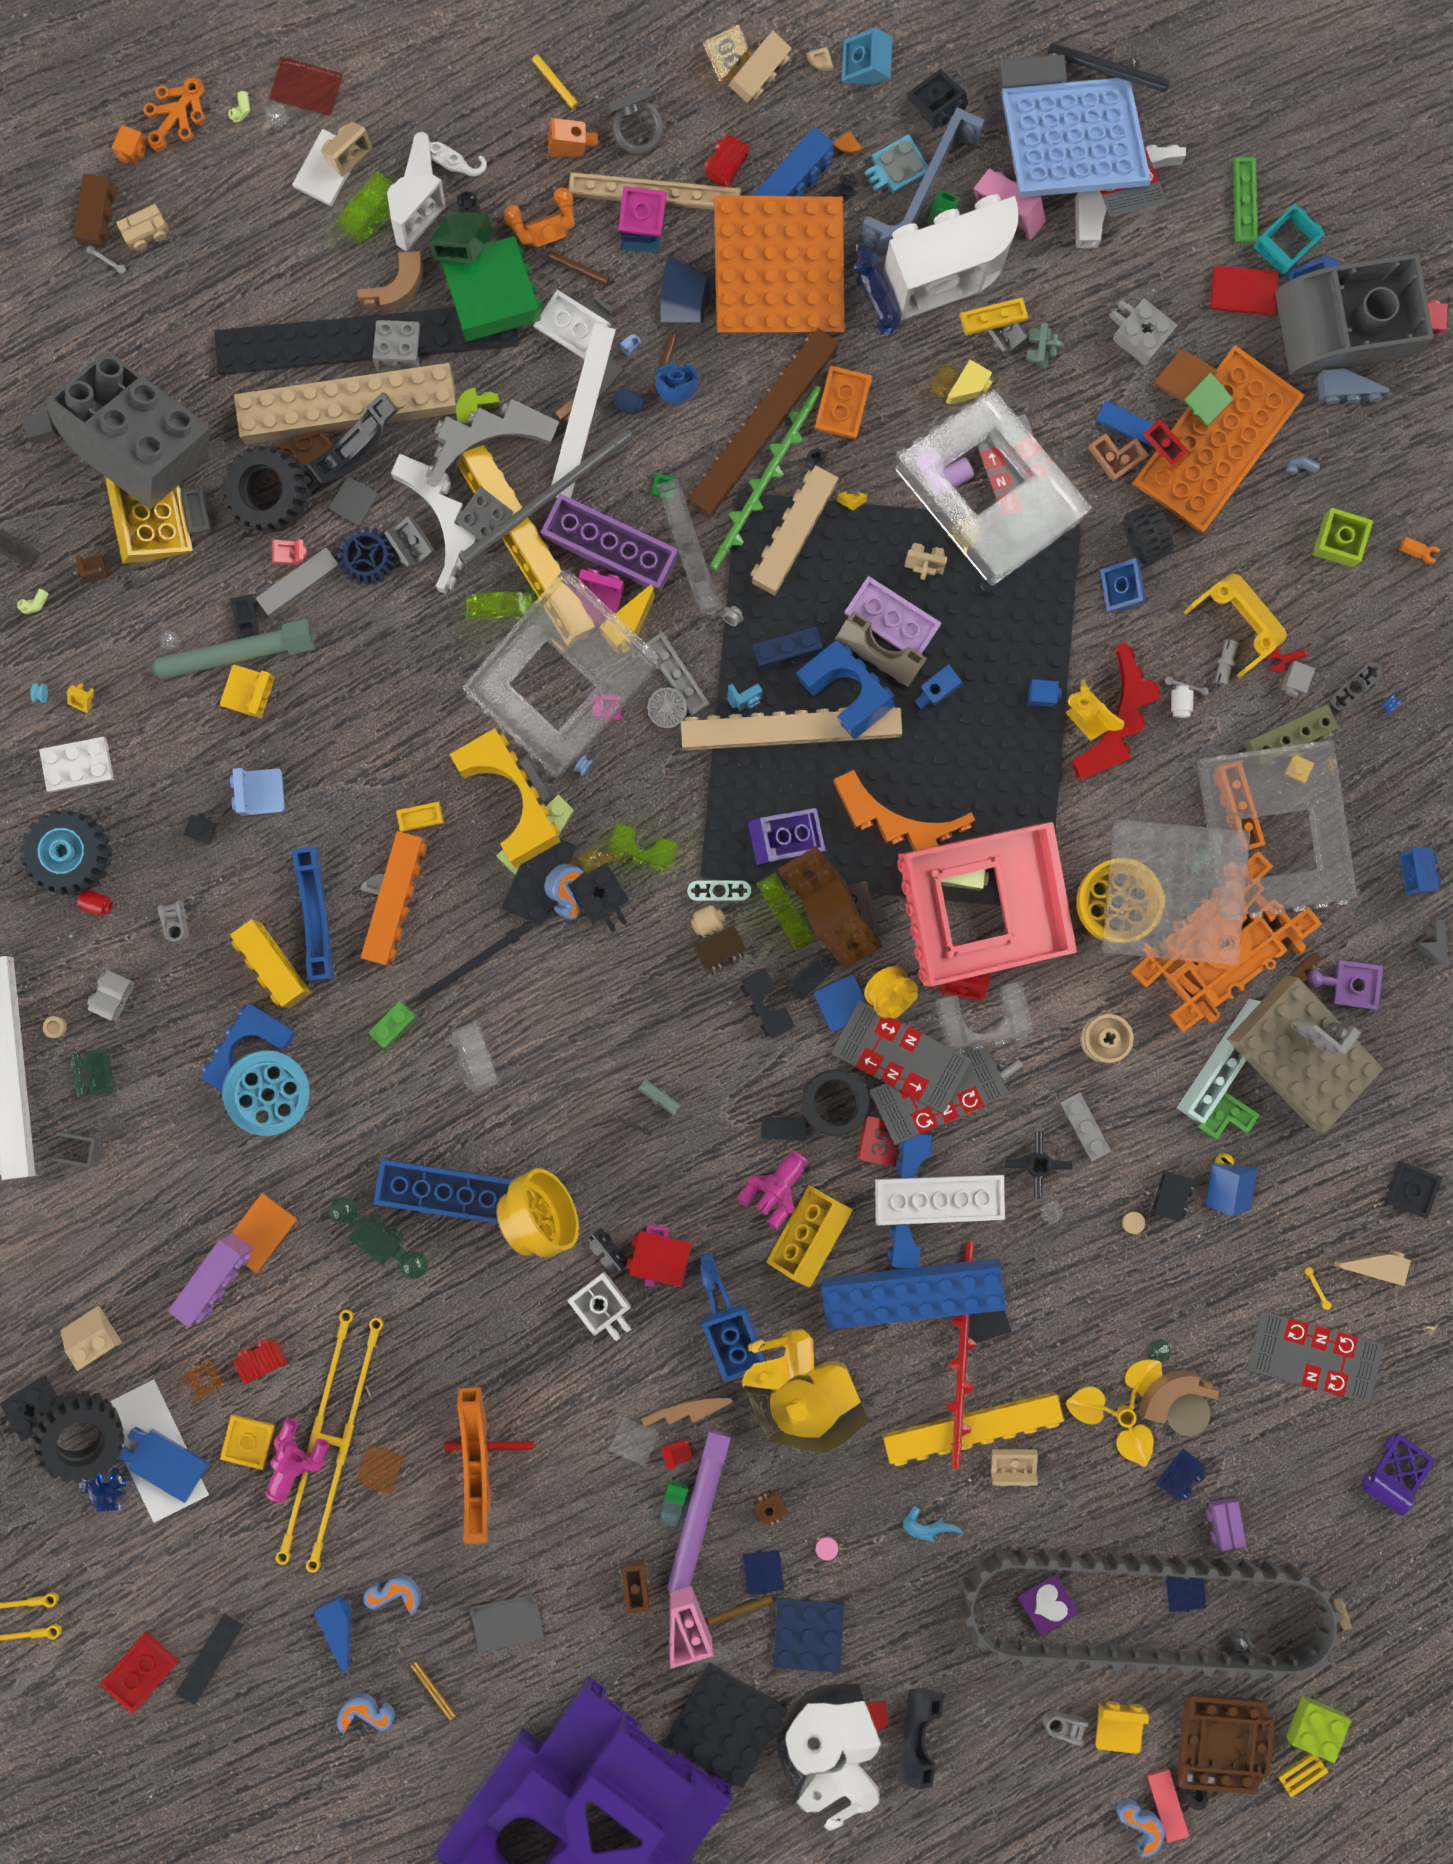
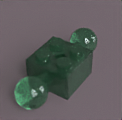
M341 1196L332 1201L329 1207L331 1219L339 1225H352L355 1229L348 1239L384 1266L393 1258L399 1262L401 1273L408 1279H418L426 1273L428 1269L426 1256L419 1251L407 1252L403 1249L402 1246L406 1242L402 1238L404 1234L394 1227L390 1229L386 1226L384 1218L378 1214L362 1217L358 1214L357 1204L350 1197Z

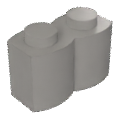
M107 970L99 976L97 981L98 989L88 999V1010L116 1022L132 992L135 982Z

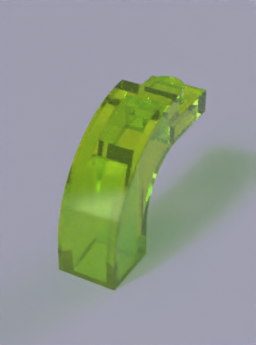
M485 592L466 597V618L487 621L494 618L514 617L535 621L545 620L544 606L538 597H533L529 593Z
M773 873L758 882L757 886L764 901L794 949L798 950L813 941L814 937L809 927L793 905L778 875Z

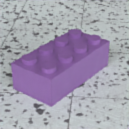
M233 1232L219 1239L170 1307L168 1313L188 1328L194 1324L199 1325L203 1319L206 1320L213 1312L211 1307L226 1294L224 1289L229 1284L231 1285L239 1276L237 1271L242 1266L244 1267L252 1258L250 1253L253 1247Z

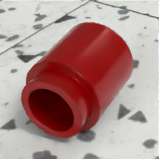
M88 890L87 892L82 891L80 893L77 907L81 908L84 912L104 917L111 912L113 902L110 896Z

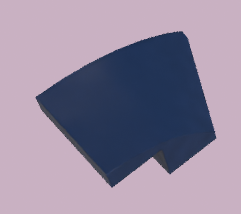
M667 257L661 294V322H704L703 300H710V277L696 271L689 265H685L674 257Z

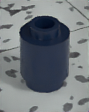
M620 388L619 392L614 391L611 404H615L614 409L633 415L635 413L640 414L644 397L640 396V393Z

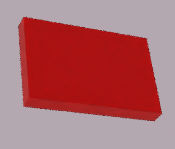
M1214 266L1210 310L1274 316L1276 313L1275 292L1278 288L1279 272Z
M145 1631L99 1685L133 1715L177 1664L179 1659Z

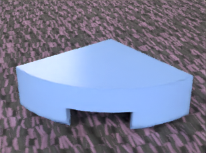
M636 334L630 335L620 343L621 351L626 356L629 355L641 343V339Z

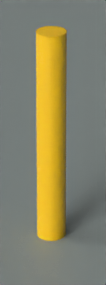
M536 54L532 58L534 64L572 109L576 108L578 102L542 58Z

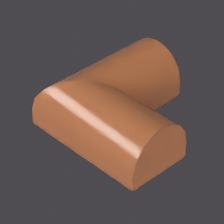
M1104 434L1088 446L1089 451L1113 482L1149 456L1137 438L1118 450L1108 435Z

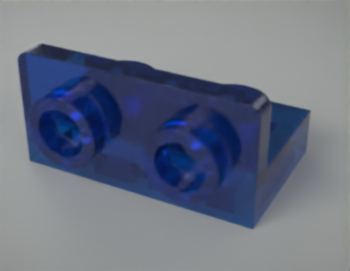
M1182 1448L1157 1480L1156 1484L1181 1503L1182 1500L1186 1501L1192 1495V1487L1195 1483H1200L1205 1478L1207 1467Z

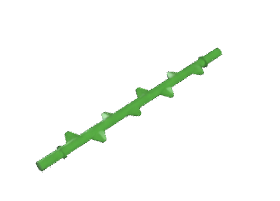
M814 386L806 402L802 404L803 407L800 411L789 413L793 424L782 443L770 444L769 448L774 456L761 479H751L749 481L754 491L742 511L730 512L729 516L734 525L723 544L719 546V550L709 566L712 570L717 571L726 554L730 552L731 545L742 546L743 540L739 532L751 511L763 509L758 499L771 477L781 478L783 476V472L778 465L791 443L802 442L803 439L798 431L809 412L813 410V405L822 392L821 387Z

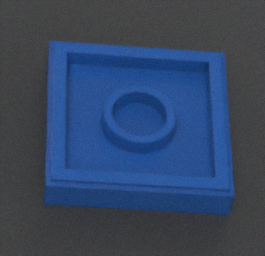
M854 974L813 992L831 1032L846 1026L859 1000L866 1003Z

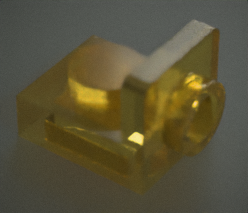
M943 363L936 377L931 381L930 389H932L935 395L947 398L961 373Z
M590 849L577 856L586 875L605 863L609 864L616 858L612 850L603 854L602 851L596 853L594 849Z

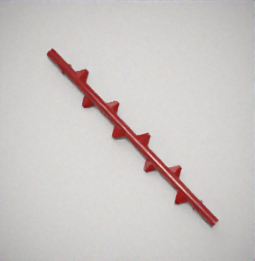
M965 1242L964 1262L973 1261L974 1242ZM970 1314L959 1315L951 1321L952 1324L960 1329L958 1358L950 1361L948 1365L957 1371L955 1400L946 1404V1408L954 1413L951 1469H960L961 1446H963L962 1436L971 1432V1428L963 1423L964 1397L966 1393L974 1390V1385L966 1381L967 1351L976 1347V1342L968 1337Z

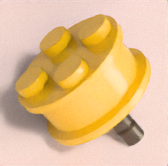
M890 966L880 971L877 967L870 969V974L873 977L866 985L865 999L874 1006L879 1016L883 1018H898L918 998L916 983L908 978L906 971L899 966Z

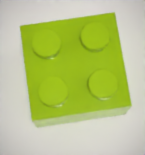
M1335 508L1329 509L1324 514L1312 555L1354 568L1362 560L1373 520Z
M1302 1695L1286 1738L1293 1746L1335 1763L1351 1720L1345 1713Z

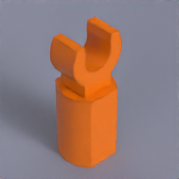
M1407 536L1403 538L1399 547V551L1417 558L1422 557L1427 564H1434L1436 562L1435 559L1430 557V552L1434 554L1440 552L1438 547H1426V544Z

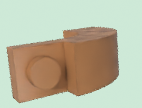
M420 251L398 253L399 272L396 279L388 286L357 289L361 306L364 305L365 307L372 308L380 304L384 313L394 311L406 305L416 295L422 283L423 258Z
M1180 1370L1170 1372L1161 1376L1149 1386L1141 1400L1138 1413L1144 1419L1165 1424L1169 1409L1177 1398L1187 1394H1195L1217 1400L1219 1390L1213 1386L1211 1381L1200 1379L1201 1377L1194 1371Z

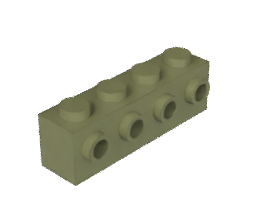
M1327 704L1248 741L1244 746L1255 768L1260 765L1266 768L1276 763L1274 759L1279 756L1285 759L1295 754L1294 749L1302 747L1304 750L1315 745L1313 740L1321 737L1323 741L1334 736L1333 731L1338 729L1339 726Z

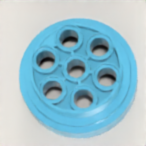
M272 1050L251 1052L238 1059L227 1072L222 1087L223 1104L230 1118L243 1130L261 1136L280 1134L293 1127L305 1113L310 1095L307 1077L298 1063L287 1055ZM272 1066H276L279 1069V1075L276 1078H269L267 1076V1070ZM248 1073H255L257 1075L255 1084H246L245 1077ZM294 1082V1092L290 1094L285 1093L283 1090L285 1083ZM266 1088H271L274 1092L270 1100H264L261 1097L262 1091ZM242 1095L251 1096L252 1101L249 1106L243 1107L239 1104V1099ZM283 1103L288 1104L290 1107L289 1113L279 1115L278 1107ZM260 1110H265L268 1113L267 1119L263 1122L256 1120V1113Z

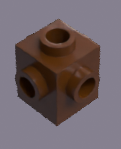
M778 1489L771 1493L768 1491L763 1492L754 1501L755 1508L752 1509V1512L757 1522L762 1521L764 1526L767 1524L770 1526L776 1525L782 1521L781 1517L788 1515L787 1507Z

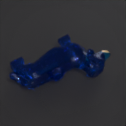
M859 242L856 245L858 261L853 266L856 270H859L856 280L876 313L878 320L876 325L880 334L888 333L891 336L894 330L900 327V315L883 276L876 265L880 262V255L868 249L862 242Z

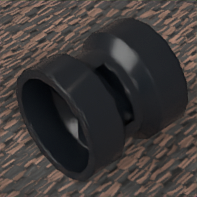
M464 191L457 197L459 212L480 213V205L476 194L471 191Z

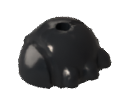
M1185 1789V1800L1191 1808L1198 1811L1206 1808V1803L1209 1800L1205 1790Z

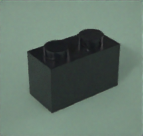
M1163 1170L1150 1213L1181 1222V1218L1184 1219L1187 1214V1199L1192 1196L1194 1191L1193 1179Z

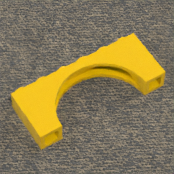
M494 728L449 755L464 779L480 773H494L510 779L519 787L523 799V812L520 822L514 832L505 841L500 843L508 859L516 868L561 842L557 836L561 832L555 822H549L547 816L550 813L544 803L539 805L537 798L540 796L534 786H528L526 781L529 780V777L524 768L519 770L516 763L520 761L514 751L509 752L506 748L509 745L503 733L499 735Z

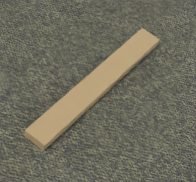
M570 172L569 191L573 197L622 201L623 186L666 191L665 205L709 210H714V196L741 195L740 188Z

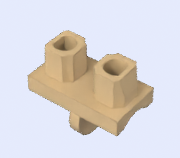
M914 543L911 550H908L905 567L912 568L914 572L921 573L920 579L925 580L926 574H943L947 557L944 556V549L935 547L932 549V553L929 554L923 552L924 546L922 544Z

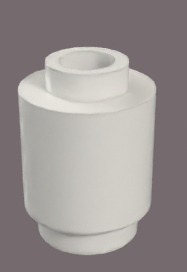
M1176 686V690L1171 691V712H1173V717L1175 718L1191 717L1194 691L1189 690V686Z

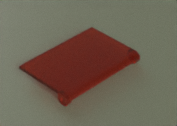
M280 56L279 68L269 99L331 116L343 74Z

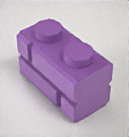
M1235 1498L1209 1501L1206 1516L1208 1522H1212L1213 1531H1210L1212 1545H1216L1221 1551L1246 1547L1239 1501Z

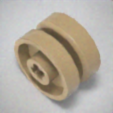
M1112 1014L1100 1015L1090 1019L1081 1030L1080 1036L1081 1046L1086 1055L1094 1061L1102 1063L1122 1060L1129 1054L1134 1040L1132 1028L1127 1021L1118 1015ZM1106 1035H1108L1109 1037L1108 1042H1104L1103 1040L1104 1038H1106Z

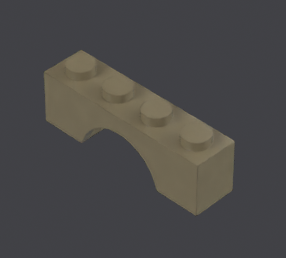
M855 611L847 618L835 638L841 645L846 644L860 658L871 662L880 671L888 673L897 682L908 687L927 659L910 647L901 651H889L882 648L872 635V622Z

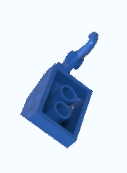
M709 1252L700 1256L702 1262L700 1268L702 1282L708 1291L713 1315L701 1318V1324L724 1382L743 1376L753 1364L765 1362L766 1360L763 1351L756 1353L749 1351L748 1345L759 1340L751 1315L744 1304L733 1307L717 1270L713 1255ZM716 1283H718L728 1306L727 1310L721 1312L714 1290Z

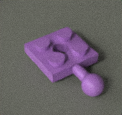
M1338 960L1335 977L1322 976L1319 971L1312 970L1306 974L1308 979L1305 982L1312 988H1317L1321 984L1334 986L1332 1004L1378 1010L1383 966ZM1355 979L1362 981V990H1354L1352 984Z

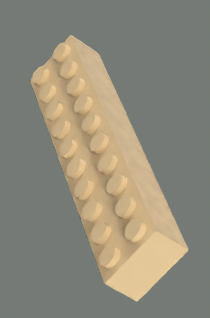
M450 363L234 394L239 435L245 444L298 437L322 429L324 433L352 429L368 409L367 406L382 392L386 393L398 408V411L386 424L455 414L457 398L453 371Z

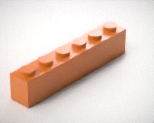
M399 831L396 832L361 954L362 959L389 966L390 962H394L397 950L394 949L395 944L402 937L403 929L400 927L402 920H406L409 908L406 906L408 899H412L415 886L412 885L414 878H418L421 865H418L420 857H424L427 849V844H424L425 840L421 837Z

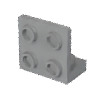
M376 321L373 350L376 372L383 373L420 367L417 355L420 331L419 322Z
M1297 1019L1292 1022L1298 1027L1296 1031L1306 1038L1310 1037L1314 1041L1313 1045L1321 1051L1326 1049L1332 1054L1336 1052L1346 1054L1361 1034L1355 1027L1335 1022L1324 1031L1313 1023Z

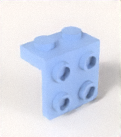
M242 768L233 769V775H230L231 788H234L235 797H232V808L236 810L237 814L245 816L279 813L285 810L283 776L280 769L245 771Z

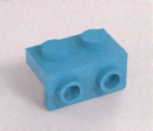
M733 684L728 686L727 700L733 709L737 707L739 712L747 707L750 710L760 704L759 700L762 699L763 691L759 684H756L743 693L738 694Z

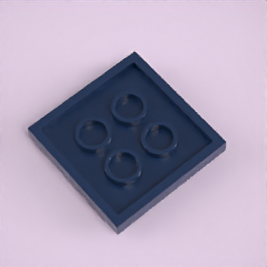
M777 1597L773 1668L840 1673L844 1602Z

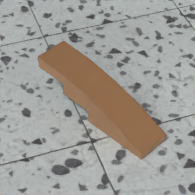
M716 1398L682 1403L660 1410L642 1418L641 1421L645 1428L663 1418H666L668 1424L671 1425L690 1416L692 1422L695 1423L733 1403L731 1398Z

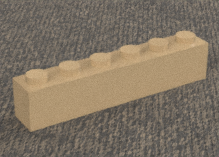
M816 465L813 471L808 470L803 479V482H805L803 489L796 491L793 497V501H795L793 507L786 509L782 517L785 520L781 528L777 526L772 535L774 539L772 545L765 547L761 555L764 558L760 565L756 564L751 573V576H753L752 584L774 596L777 594L838 483V477Z

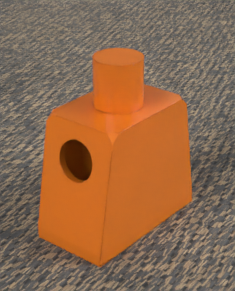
M551 118L548 132V157L582 156L585 146H597L598 134L586 132V124L584 122Z

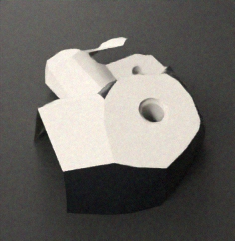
M860 1684L826 1685L805 1692L792 1709L778 1735L774 1747L795 1804L797 1803L805 1812H819L837 1799L846 1796L851 1800V1805L829 1818L826 1825H824L828 1831H832L843 1826L844 1820L856 1813L868 1812L879 1803L878 1786L859 1765L871 1760L877 1754L882 1744L864 1702Z

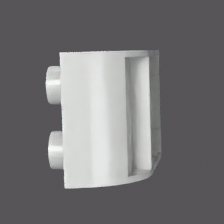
M993 194L979 200L975 204L976 210L960 215L958 209H950L937 215L933 220L934 225L919 230L917 224H908L893 232V239L889 241L883 275L900 320L980 293L997 279L1003 269L1018 224V206L1015 196L1001 201L998 194Z

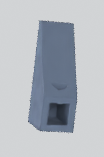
M1346 369L1323 370L1317 376L1319 402H1326V404H1337L1340 401L1358 403L1361 400L1368 399L1370 402H1378L1383 400L1390 392L1389 388Z

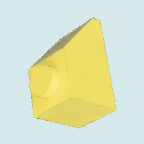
M969 360L949 393L946 403L950 405L979 398L982 391L986 393L993 382L990 380L992 372Z

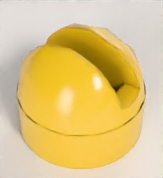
M1221 1153L1215 1159V1163L1225 1164L1221 1160L1224 1157L1230 1165H1234L1233 1157L1227 1153Z

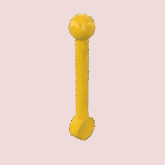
M1311 1267L1306 1268L1305 1274L1310 1277L1322 1300V1308L1329 1310L1332 1305L1323 1295L1313 1275V1269Z

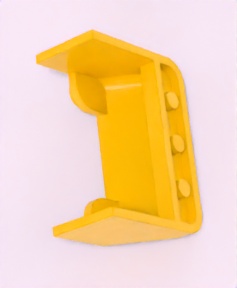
M1230 574L1222 579L1184 611L1187 615L1209 596L1219 604H1226L1231 601L1258 635L1254 639V648L1260 656L1237 674L1238 678L1280 646L1287 636L1286 630L1244 579L1237 574Z

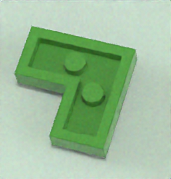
M1225 1092L1205 1124L1199 1123L1197 1127L1214 1139H1218L1228 1122L1245 1133H1249L1260 1115Z

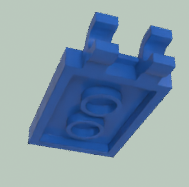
M136 1426L127 1436L131 1440L139 1442L136 1449L132 1451L124 1446L121 1455L116 1457L131 1463L128 1467L129 1471L181 1502L186 1503L210 1462L154 1429L146 1433Z

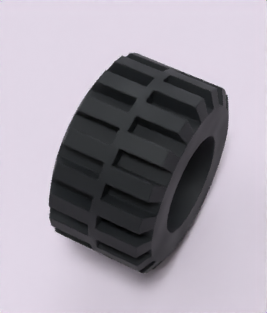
M1149 503L1125 514L1123 524L1127 541L1135 556L1143 564H1149L1173 552L1171 530L1164 515L1154 504Z

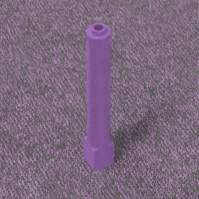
M709 1428L667 1589L670 1592L691 1586L731 1434Z

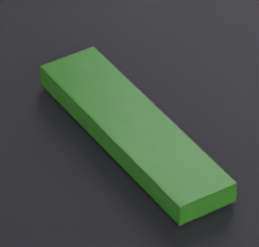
M1235 157L1233 159L1235 244H1255L1258 240L1256 157Z

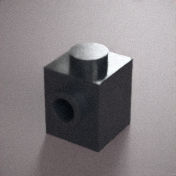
M199 813L197 817L191 814L183 835L210 845L217 824L211 822L212 817Z

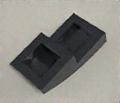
M252 594L230 598L237 638L242 639L259 635L258 619Z

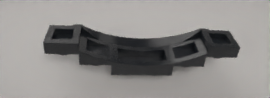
M382 392L367 406L368 409L360 420L334 446L312 463L304 466L307 470L304 475L308 476L311 484L307 485L308 489H311L313 492L320 485L331 483L348 475L360 467L373 454L382 439L384 427L387 425L386 422L398 411V408L386 393Z

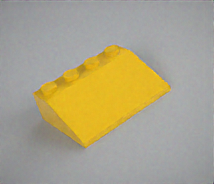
M106 478L123 564L146 562L193 551L179 485L153 508L148 509L110 479Z

